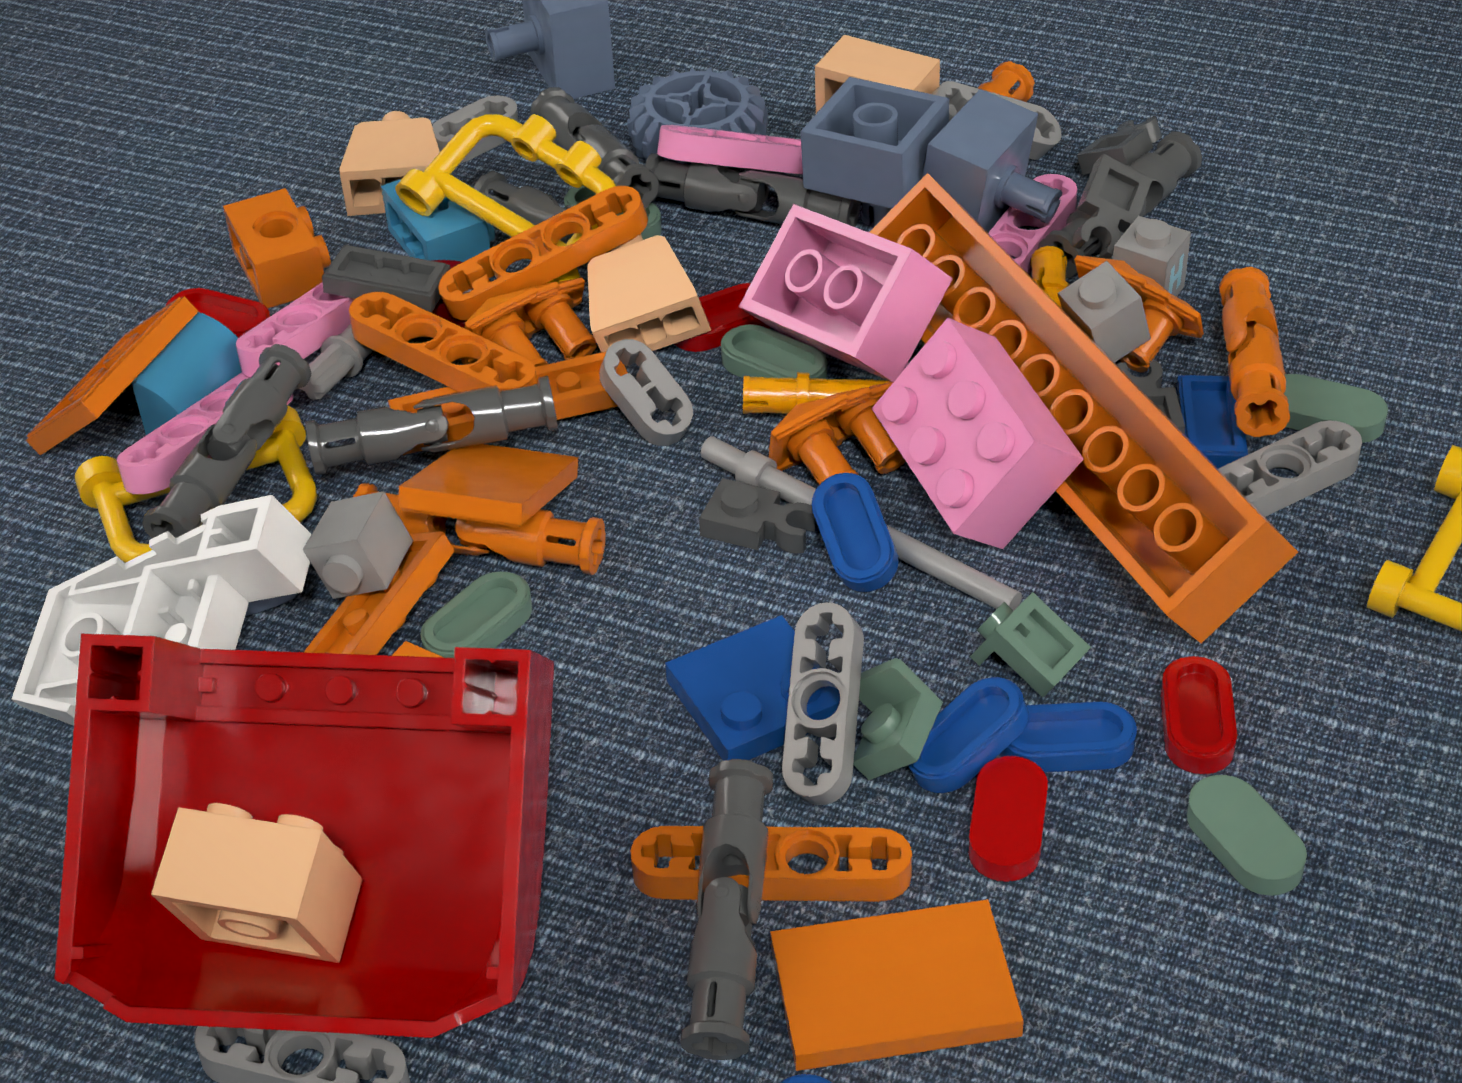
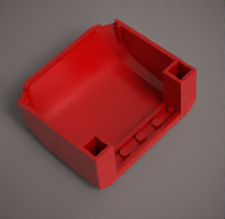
M81 633L55 980L61 984L72 985L104 1004L103 1009L129 1023L424 1038L436 1037L515 1001L526 977L531 960L539 915L547 813L554 661L532 650L455 647L454 658L200 649L157 636ZM221 803L249 812L252 815V819L277 823L280 815L290 814L311 819L322 825L326 836L335 846L343 850V856L363 878L340 962L336 963L202 940L155 899L151 893L178 807L206 812L209 804Z

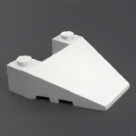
M273 495L217 506L201 514L203 525L177 538L167 531L150 539L149 547L152 550L126 563L116 556L49 589L12 700L21 707L74 726L81 633L157 636L200 649L236 650L249 602L302 593L310 561L303 548L312 534Z

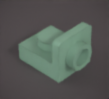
M1032 592L1014 611L1003 602L977 629L986 640L970 658L980 666L995 651L1040 696L1044 697L1091 647Z
M894 658L861 673L859 700L872 713L862 725L861 733L863 737L855 752L853 765L868 780L918 761L943 703L902 660Z

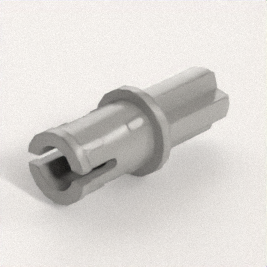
M350 324L340 335L330 336L323 342L321 354L309 364L312 373L309 382L305 387L299 389L305 391L312 400L321 399L343 377L357 375L363 367L365 358L374 350L354 339Z

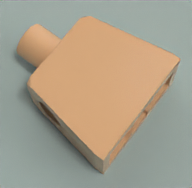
M392 111L387 113L382 118V121L361 122L354 126L340 166V178L347 216L385 213L381 186L402 179L410 169H418L423 172L440 153L429 119L424 117L410 118L404 112Z
M642 234L634 239L614 248L611 252L592 258L587 264L590 327L601 352L607 351L613 343L623 339L637 340L644 343L652 351L711 331L696 290L664 236L656 235L643 240Z

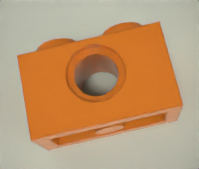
M286 188L223 206L233 252L260 303L264 304L267 308L295 301L322 283L323 269L331 264L326 243L322 235L314 236L313 225L306 207H296Z

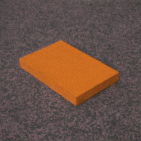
M185 296L183 298L178 297L127 332L26 435L28 438L25 441L39 455H42L96 420L199 311Z
M488 444L453 449L399 486L398 508L408 512L520 527L577 478L579 457Z
M988 899L770 931L771 950L796 1071L1017 1038L1023 1035V1017Z

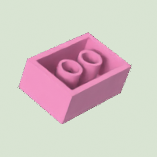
M793 204L739 307L785 336L817 348L828 355L885 380L894 382L905 369L953 278L909 247Z
M950 318L943 322L871 408L953 534L1004 549L1084 459L997 338Z

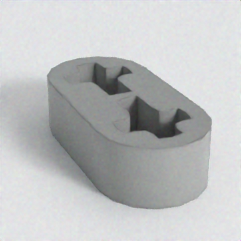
M488 96L439 119L432 125L439 151L447 145L462 126L473 118L485 114H500L519 122L517 103L506 96ZM498 136L485 137L473 147L461 163L469 161L507 141Z
M623 339L613 343L607 349L599 370L600 381L604 389L646 441L657 446H669L677 443L685 435L693 417V406L688 396L653 351L644 343L634 339ZM620 360L626 366L636 363L640 367L636 379L630 373L623 376L616 373ZM656 406L662 412L671 408L676 413L672 425L666 419L658 423L652 419Z

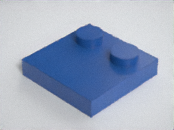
M782 615L665 663L668 684L723 761L731 759L750 760L784 745L795 631ZM831 686L817 689L810 696L807 703L809 718L824 720L832 716L840 704L839 690Z

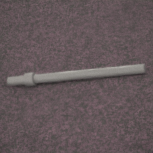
M710 436L703 443L700 452L701 457L735 474L737 482L779 491L780 498L789 503L799 502L812 505V498L816 488L777 469V463L773 459L755 450L745 453L714 436ZM887 525L900 560L995 609L1003 602L1013 611L1020 605L1022 599L1021 592Z

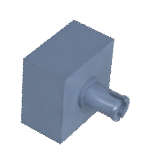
M522 0L524 22L485 30L486 43L493 62L528 52L549 88L559 87L572 96L573 99L615 89L608 0Z
M849 77L800 131L804 188L861 201L862 221L869 225L872 222L871 212H874V226H876L922 179L928 144L949 122V98Z
M982 89L978 90L928 144L922 178L928 173L988 233L1010 206L1047 224L1054 217L1061 201L1059 199L1062 196V190L1053 189L1025 176L1039 114Z

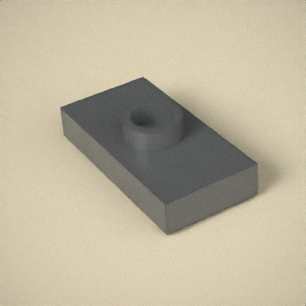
M343 245L322 275L323 293L355 299L366 293L386 292L432 313L441 298L438 289L440 279L450 270V265Z

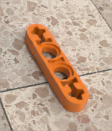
M614 186L454 266L443 275L438 286L439 293L448 312L456 319L468 320L488 298L546 284L589 262L592 258L605 254L634 239L643 232L648 223V216L640 194L633 187ZM597 224L598 228L593 230L591 226ZM573 233L582 234L581 238L571 245H556L560 239ZM521 259L531 260L530 264L520 271L506 272L508 266ZM495 276L496 280L490 282L489 278ZM472 289V291H470V292H468V293H466V294H463L465 291H468V290Z
M386 292L366 293L355 298L350 304L351 329L356 341L458 392L495 385L502 391L537 384L536 368L533 362L526 357L393 294ZM418 337L433 338L432 340L423 343L407 342L411 339ZM463 358L478 359V361L466 365L452 364L453 361Z
M703 826L652 827L642 832L633 841L630 850L634 883L640 892L658 899L697 900L699 870H694V868H696L695 856H700ZM767 827L768 845L762 900L881 902L893 900L902 895L910 886L912 850L910 843L904 836L894 830L867 827ZM801 854L817 855L827 863L822 870L812 874L798 873L788 865L792 858ZM659 857H672L669 861V867H655L658 864ZM840 857H848V871H840ZM885 859L887 869H872V860ZM740 874L729 877L737 881L738 884L749 887V876Z

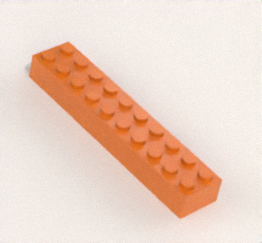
M928 173L869 232L913 249L953 278L921 340L926 344L947 318L997 338L1084 458L1057 488L1056 492L1160 609L1198 642L1202 643L1298 553L1286 538L992 236Z

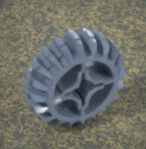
M691 67L689 72L684 73L672 70L667 78L653 77L652 85L645 84L640 86L639 94L631 98L630 119L627 120L628 134L631 137L636 156L646 161L651 153L657 154L660 127L662 125H679L767 135L768 109L765 107V99L760 96L759 87L750 85L747 77L734 78L732 71L729 70L722 73L714 72L712 67L706 71H695ZM663 157L665 161H671L691 165L692 163Z

